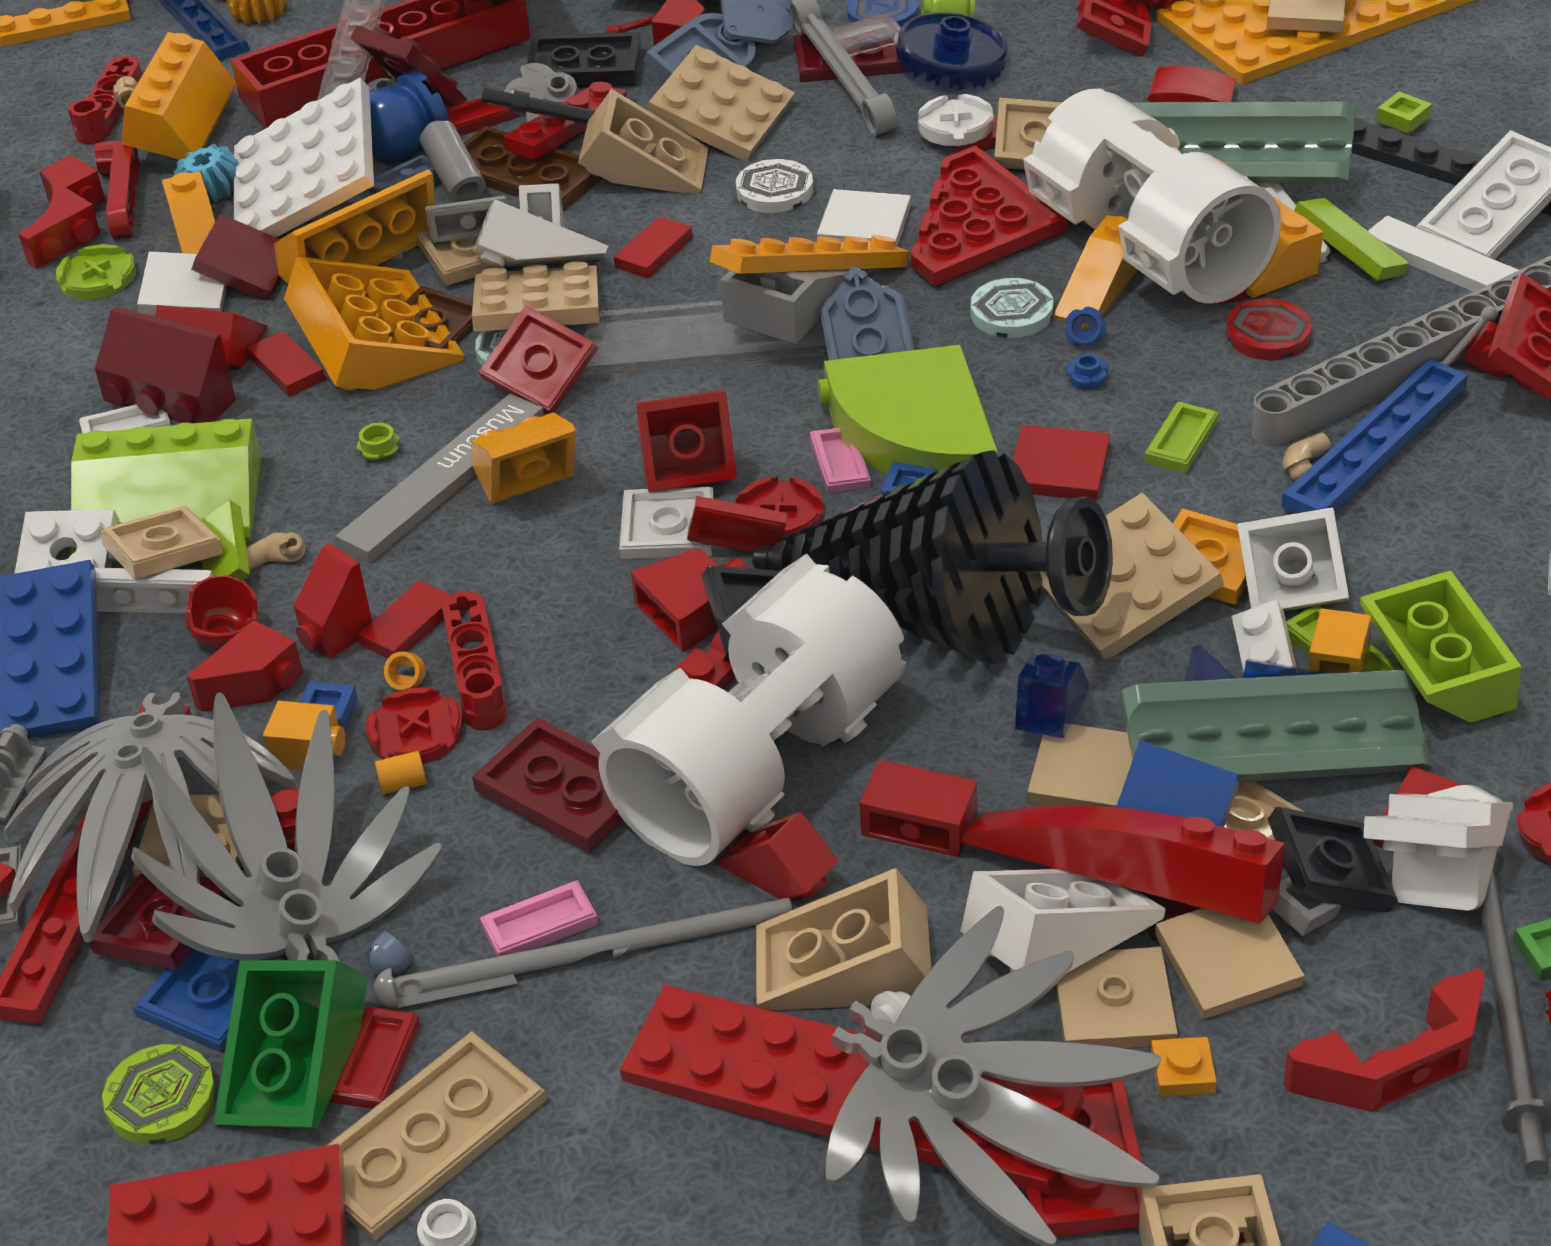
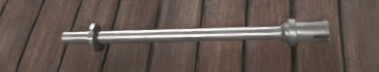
M1498 846L1485 900L1479 909L1513 1102L1505 1106L1500 1117L1504 1129L1510 1133H1519L1525 1170L1531 1174H1541L1549 1168L1543 1132L1551 1127V1104L1536 1097L1496 873L1500 871L1505 861L1503 851Z

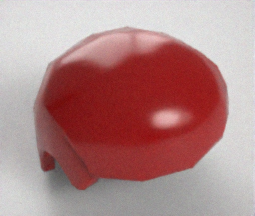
M228 575L211 576L193 585L189 591L185 613L186 627L191 633V637L201 645L220 649L253 620L257 622L258 599L256 593L245 581ZM228 627L232 628L234 631L230 632Z

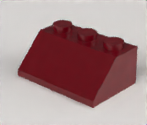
M117 306L111 310L95 366L104 401L125 407L137 405L142 412L148 415H159L158 411L161 409L168 414L169 419L179 423L191 424L215 422L236 401L220 334Z

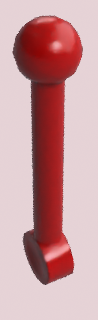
M655 15L622 26L611 25L606 31L607 33H622L651 24Z

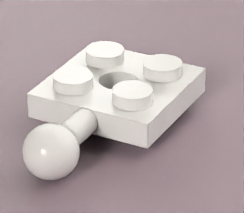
M115 510L25 512L15 573L31 571L32 566L53 567L85 560H91L94 568H111L112 561L117 560L103 546L100 530L118 525L119 518ZM66 547L77 548L76 552L68 559H55L60 550Z

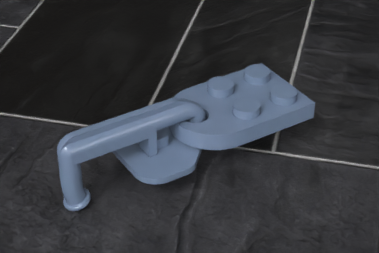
M721 0L722 14L707 13L696 16L648 50L643 62L666 81L695 45H698L749 69L755 55L754 41L773 44L791 31L793 18L788 10L790 0Z

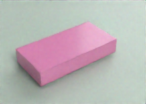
M839 428L810 432V442L827 494L871 487V479L863 455L851 443L850 449L841 440Z
M578 880L480 917L481 926L496 956L537 949L599 925L597 914Z

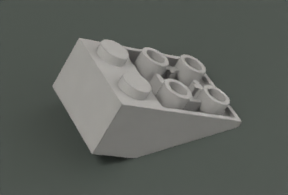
M850 269L739 274L730 270L720 280L724 322L797 344L821 319L819 309L828 297L834 294Z

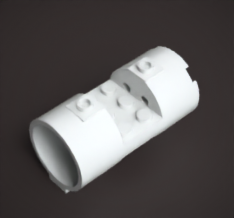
M1103 89L1084 90L1062 102L1048 117L1052 122L1047 128L1042 141L1036 140L1033 154L1023 159L1029 192L1076 225L1084 221L1096 229L1106 215L1127 218V221L1118 225L1123 259L1173 295L1182 291L1192 299L1208 304L1231 299L1243 292L1260 276L1276 249L1280 235L1281 216L1278 204L1269 192L1209 154L1202 152L1181 154L1178 150L1180 148L1178 136L1171 128H1167L1120 96L1106 92Z
M805 554L780 571L722 623L731 635L728 651L730 663L738 681L735 687L726 692L706 681L689 679L685 672L678 668L655 683L591 741L600 752L599 773L603 787L614 808L618 810L619 815L644 842L683 864L701 866L710 863L743 830L748 829L749 832H753L767 824L775 816L770 808L785 795L782 792L785 781L784 767L779 751L774 743L776 738L787 730L810 743L820 744L822 747L838 738L847 743L867 726L863 718L877 705L875 702L899 680L905 671L907 662L901 660L899 644L904 641V636L895 617L885 603L856 577L852 576L849 580L845 581L836 575L830 574L828 565H816L808 554Z

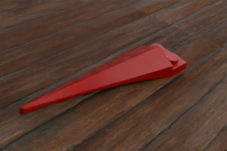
M1079 1L1076 9L1078 11L1076 28L1083 30L1090 36L1108 41L1124 51H1130L1143 56L1149 47L1152 26L1144 1Z

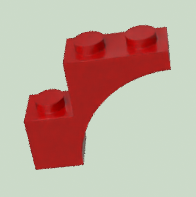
M72 155L39 171L50 205L35 223L18 233L27 263L36 269L101 234L93 208L105 201L98 171Z

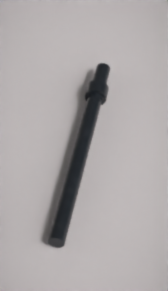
M484 87L481 103L510 108L511 113L526 116L527 112L582 124H588V120L596 111L530 97V93L514 90V93ZM693 137L694 139L698 140L699 142L703 143L704 145H707V143H705V142H703V141H701V140H699V139Z

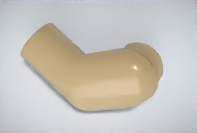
M1321 432L1293 443L1285 451L1282 466L1285 471H1289L1290 478L1296 482L1313 466L1309 461L1325 455L1331 449L1329 438Z
M293 532L272 533L247 547L249 570L252 571L266 562L293 563L298 561L305 553L303 538Z

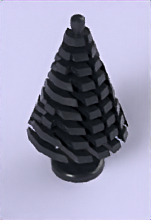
M995 450L975 454L969 459L947 466V468L939 472L936 471L908 485L905 484L897 487L888 495L883 493L874 497L866 504L862 502L846 512H841L819 524L799 530L800 532L797 531L779 538L780 542L776 543L775 546H758L752 554L754 569L782 571L785 567L808 554L816 565H828L830 574L836 575L845 581L854 576L867 585L885 603L900 628L918 633V636L933 643H940L951 650L966 654L968 657L980 662L984 661L993 665L1007 661L1004 653L1011 655L1016 653L1023 640L1020 632L1026 634L1035 618L1029 603L1039 604L1042 585L1040 572H1047L1051 592L1059 607L1073 616H1087L1095 614L1104 603L1110 586L1113 567L1111 533L1108 520L1100 504L1090 497L1067 499L1054 514L1048 530L1047 542H1042V529L1036 503L1026 478L1016 462L1005 453L997 457Z

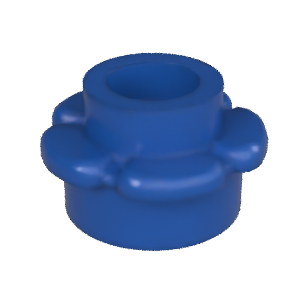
M1089 306L1084 307L1083 310L1074 309L1066 318L1067 328H1065V336L1071 344H1079V346L1083 347L1096 346L1099 338H1103L1107 330L1105 320L1100 317L1101 313ZM1085 323L1089 325V330L1086 332L1081 329V326Z
M1082 354L1076 357L1074 363L1071 362L1067 365L1066 374L1070 377L1071 384L1076 388L1093 390L1103 385L1108 377L1107 371L1109 368L1107 363L1098 356Z

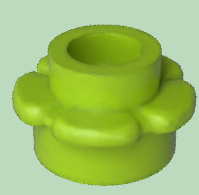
M372 423L362 428L359 432L357 450L366 459H384L396 453L398 450L397 444H399L400 440L390 425L386 423Z

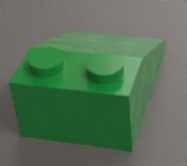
M240 960L213 1125L239 1128L317 1130L360 1032L368 976L337 960Z

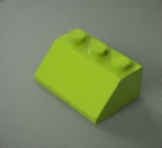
M1451 570L1360 597L1361 607L1367 615H1371L1372 623L1428 703L1470 723L1517 709L1522 666Z

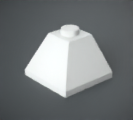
M1333 507L1237 524L1251 608L1276 599L1283 611L1349 601Z

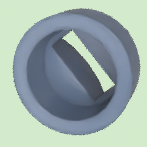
M383 931L374 940L367 953V963L371 971L376 975H379L385 969L391 968L392 976L396 977L404 972L415 960L411 952L398 939L386 931Z

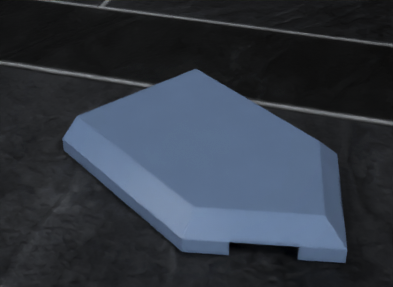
M853 265L834 294L828 297L819 309L829 360L914 350L903 295L890 287L885 288L867 277L866 272Z

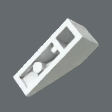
M494 200L489 207L473 252L481 255L480 260L493 267L503 268L504 265L518 267L534 264L545 265L599 260L606 253L608 245Z

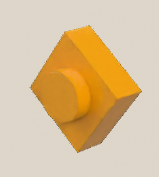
M1208 1037L1151 1040V1053L1158 1054L1161 1057L1159 1067L1154 1071L1159 1097L1216 1093L1217 1081Z

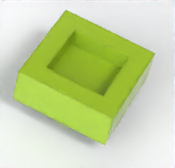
M1399 91L1377 108L1376 121L1410 134L1430 118L1432 104Z

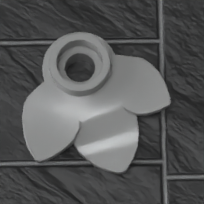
M530 63L520 67L522 77L512 80L504 90V92L514 93V90L528 92L530 97L562 103L568 97L577 94V84L569 74L554 72L544 64ZM527 112V122L538 117L539 114Z

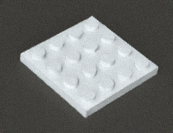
M361 77L349 84L338 86L329 95L305 104L301 110L286 118L275 120L268 128L253 136H246L238 144L234 145V157L239 162L235 167L236 177H234V220L278 237L374 186L369 87Z

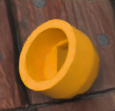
M396 652L392 654L384 666V677L387 683L397 690L417 688L423 683L426 676V665L418 655L411 652ZM399 665L415 668L414 676L398 674Z

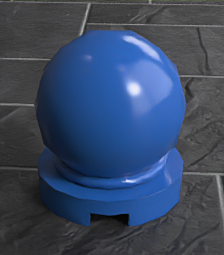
M417 70L409 71L399 76L395 82V87L387 86L369 92L372 154L375 160L394 162L410 158L420 149V135L428 124L434 121L450 122L447 109L440 94L437 92L431 95L427 87L422 83L426 81L427 77Z

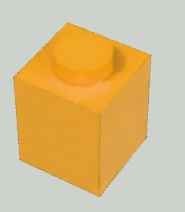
M1321 608L1309 651L1310 675L1365 672L1371 648V615Z
M277 701L262 735L266 749L287 769L303 770L317 717L322 710H327L330 719L333 758L334 756H340L345 747V730L338 724L333 705Z

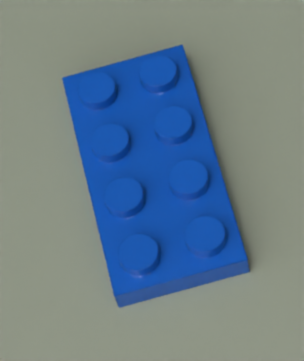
M91 560L0 576V732L12 724H18L27 730V738L86 729L99 724L96 570Z

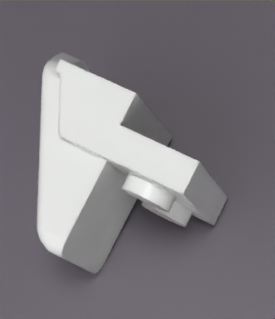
M1459 785L1428 795L1389 794L1388 816H1365L1363 838L1384 840L1383 850L1394 851L1392 887L1399 903L1466 911L1476 910L1481 907L1485 900L1498 846L1503 844L1510 812L1513 811V803L1502 802L1499 798L1474 785Z

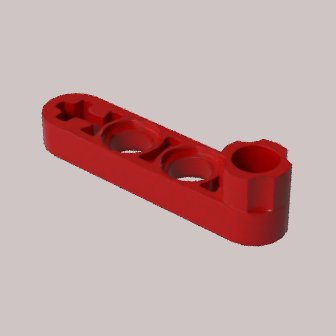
M126 55L112 59L106 65L88 98H82V100L69 105L68 113L76 140L79 143L85 145L100 143L109 136L124 110L118 104V100L114 99V85H116L120 78L125 76L132 77L137 83L142 77V70L138 58Z
M122 140L95 143L94 148L99 175H110L106 214L112 238L133 236L135 212H133L132 207H136L137 191L134 186H138L140 159L138 148L121 144Z
M458 592L446 598L442 610L463 716L466 724L472 729L480 731L491 730L505 721L507 707L483 598L475 592ZM469 610L471 622L462 624L460 612ZM471 640L482 642L479 647L473 649H463L460 647L463 643Z

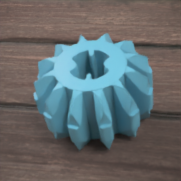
M212 144L204 149L199 147L195 152H187V158L180 159L177 162L178 168L174 171L175 175L183 172L194 173L200 171L209 202L215 201L218 204L220 199L231 197V192L234 191V177H236L235 167L239 162L227 146L217 147L216 144Z

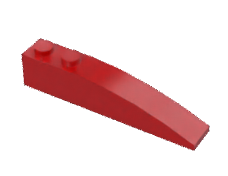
M1084 805L1027 807L983 813L962 833L961 843L1259 924L1279 901L1285 843L1267 839L1264 834L1258 831H1236L1215 825L1211 820L1203 817L1185 818L1131 808Z

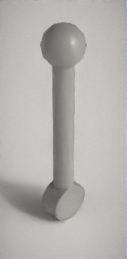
M1491 306L1485 307L1481 311V318L1446 358L1439 363L1450 366L1478 335L1488 320L1491 322L1496 321L1498 311Z

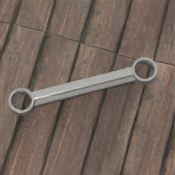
M790 0L788 10L793 18V27L799 36L807 35L860 107L864 123L872 135L875 137L896 130L897 116L891 99L886 93L877 94L822 20L817 1Z

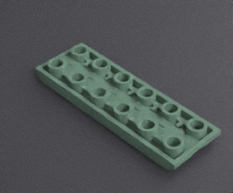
M1343 101L1129 102L1167 128H1171L1178 136L1180 142L1178 150L1181 154L1190 152L1209 154L1225 162L1229 167L1246 176L1254 183H1349L1356 106L1354 104Z
M1405 670L1146 683L1132 685L1122 689L1120 692L1132 760L1139 740L1242 775L1240 782L1409 772L1412 766L1422 770H1431L1433 768L1425 733L1419 718L1413 683Z

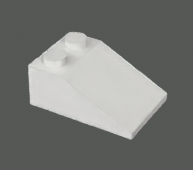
M1060 869L973 871L960 932L965 934L997 906H1002L1004 909L1002 925L989 956L998 958L1010 967V972H1013L1050 956L1072 951L1074 953V961L1071 969L1068 971L1070 972L1164 919L1166 909L1137 890Z

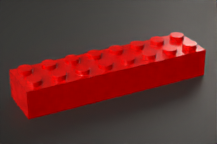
M406 0L230 60L239 98L261 124L268 128L275 120L292 115L301 110L305 104L329 95L342 84H349L360 77L367 85L378 78L392 79L350 38L357 25L373 30L374 26L382 28L398 40L402 36L412 39L422 47L420 52L423 55L435 60L440 65L439 70L530 39L531 37L525 0Z

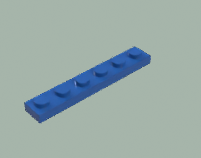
M1429 358L1283 493L1282 508L1297 514L1333 507L1335 513L1466 389L1468 374Z

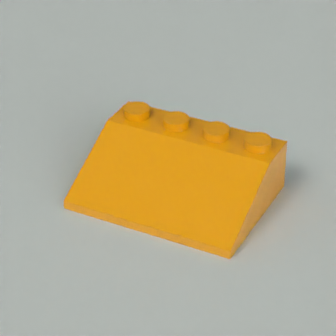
M297 256L284 300L335 386L348 391H354L357 388L376 390L462 362L465 356L456 341L452 340L448 342V349L424 347L427 340L440 344L447 338L450 332L445 325H438L436 332H433L415 322V315L420 310L433 306L425 294L418 296V301L415 305L410 306L405 303L420 287L409 270ZM428 310L426 317L420 318L419 321L423 324H435L441 321V318L436 312ZM390 332H394L393 337L389 336Z

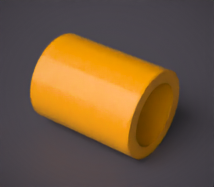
M419 751L374 761L382 795L398 792L404 786L414 788L427 784Z

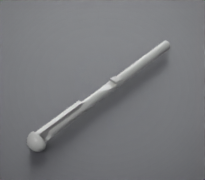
M783 898L394 978L391 968L382 971L375 979L373 992L380 1005L387 1009L396 1010L400 1007L518 984L514 975L571 964L601 951L612 949V958H617L625 952L756 926L791 911L792 906L789 898Z

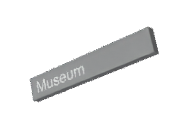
M511 393L335 535L337 547L366 562H373L476 476L471 465V440L490 430L500 431L518 425L524 419L532 416H544L543 407Z

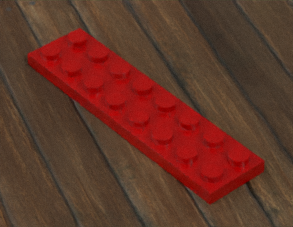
M664 985L620 1068L622 1081L677 1098L830 1137L844 1101L868 1067V1064L858 1053L849 1054L832 1046V1035L837 1029L835 1026ZM844 1029L846 1032H848V1033H850V1034H858V1033H860V1032H856V1031ZM986 1075L981 1076L983 1079L1028 1097L1077 1122L1084 1104L1083 1087L1037 1086L1005 1081ZM877 1120L875 1121L873 1135L868 1148L880 1151L881 1122ZM911 1120L909 1125L914 1138L918 1161L947 1168L929 1143L919 1123ZM953 1121L1004 1171L1017 1187L1024 1189L1029 1187L1049 1195L1057 1175L1056 1171L1017 1157L980 1137L958 1121Z

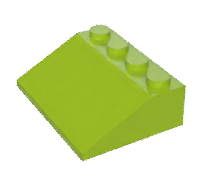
M252 418L239 420L224 419L216 422L193 424L179 423L171 426L148 428L135 427L114 431L95 430L77 434L71 461V510L114 509L119 518L118 524L181 506H187L202 520L228 500H231L241 506L245 541L250 542L261 463V454ZM71 547V555L76 552L77 548Z

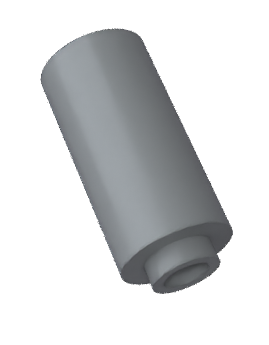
M434 121L428 124L421 133L419 141L450 199L455 203L479 197L485 190L486 182L453 123L449 121Z

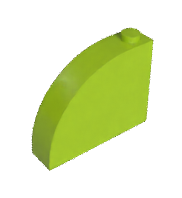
M960 345L824 361V379L817 380L820 405H828L834 428H839L841 431V440L850 449L851 443L857 448L860 454L863 455L865 463L872 468L888 474L892 463L897 462L935 468L939 472L947 468V466L967 460L980 452L995 450L996 454H998Z

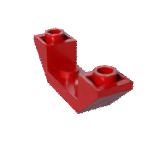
M1476 968L1458 977L1448 976L1441 980L1435 987L1431 988L1426 1022L1431 1028L1420 1033L1413 1041L1393 1050L1384 1049L1374 1053L1366 1062L1362 1063L1336 1030L1317 1039L1309 1038L1301 1041L1292 1050L1287 1052L1283 1085L1290 1093L1372 1112L1465 1070L1485 974L1479 968Z

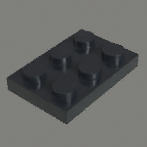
M640 32L533 35L527 64L540 63L547 65L554 72L569 74L574 78L577 85H590L595 82H606L609 84L636 83L641 50Z

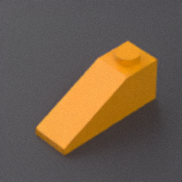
M200 171L178 173L172 178L163 179L162 183L181 252L198 254L215 224V219Z
M1106 215L1090 235L1055 310L1054 319L1066 322V318L1074 309L1083 310L1086 306L1097 309L1101 313L1100 317H1102L1138 269L1126 262L1122 254L1118 225L1127 221V218ZM1086 323L1081 326L1089 329V325Z

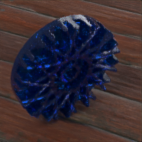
M948 12L923 14L906 22L899 31L896 47L897 61H900V67L907 65V72L914 73L915 79L922 72H926L925 81L927 83L935 81V86L938 87L941 77L945 75L950 79V88L956 85L961 90L964 88L965 80L971 81L975 88L977 85L984 87L987 78L993 82L995 78H999L1001 71H1004L1008 51L1006 40L990 24L971 16Z

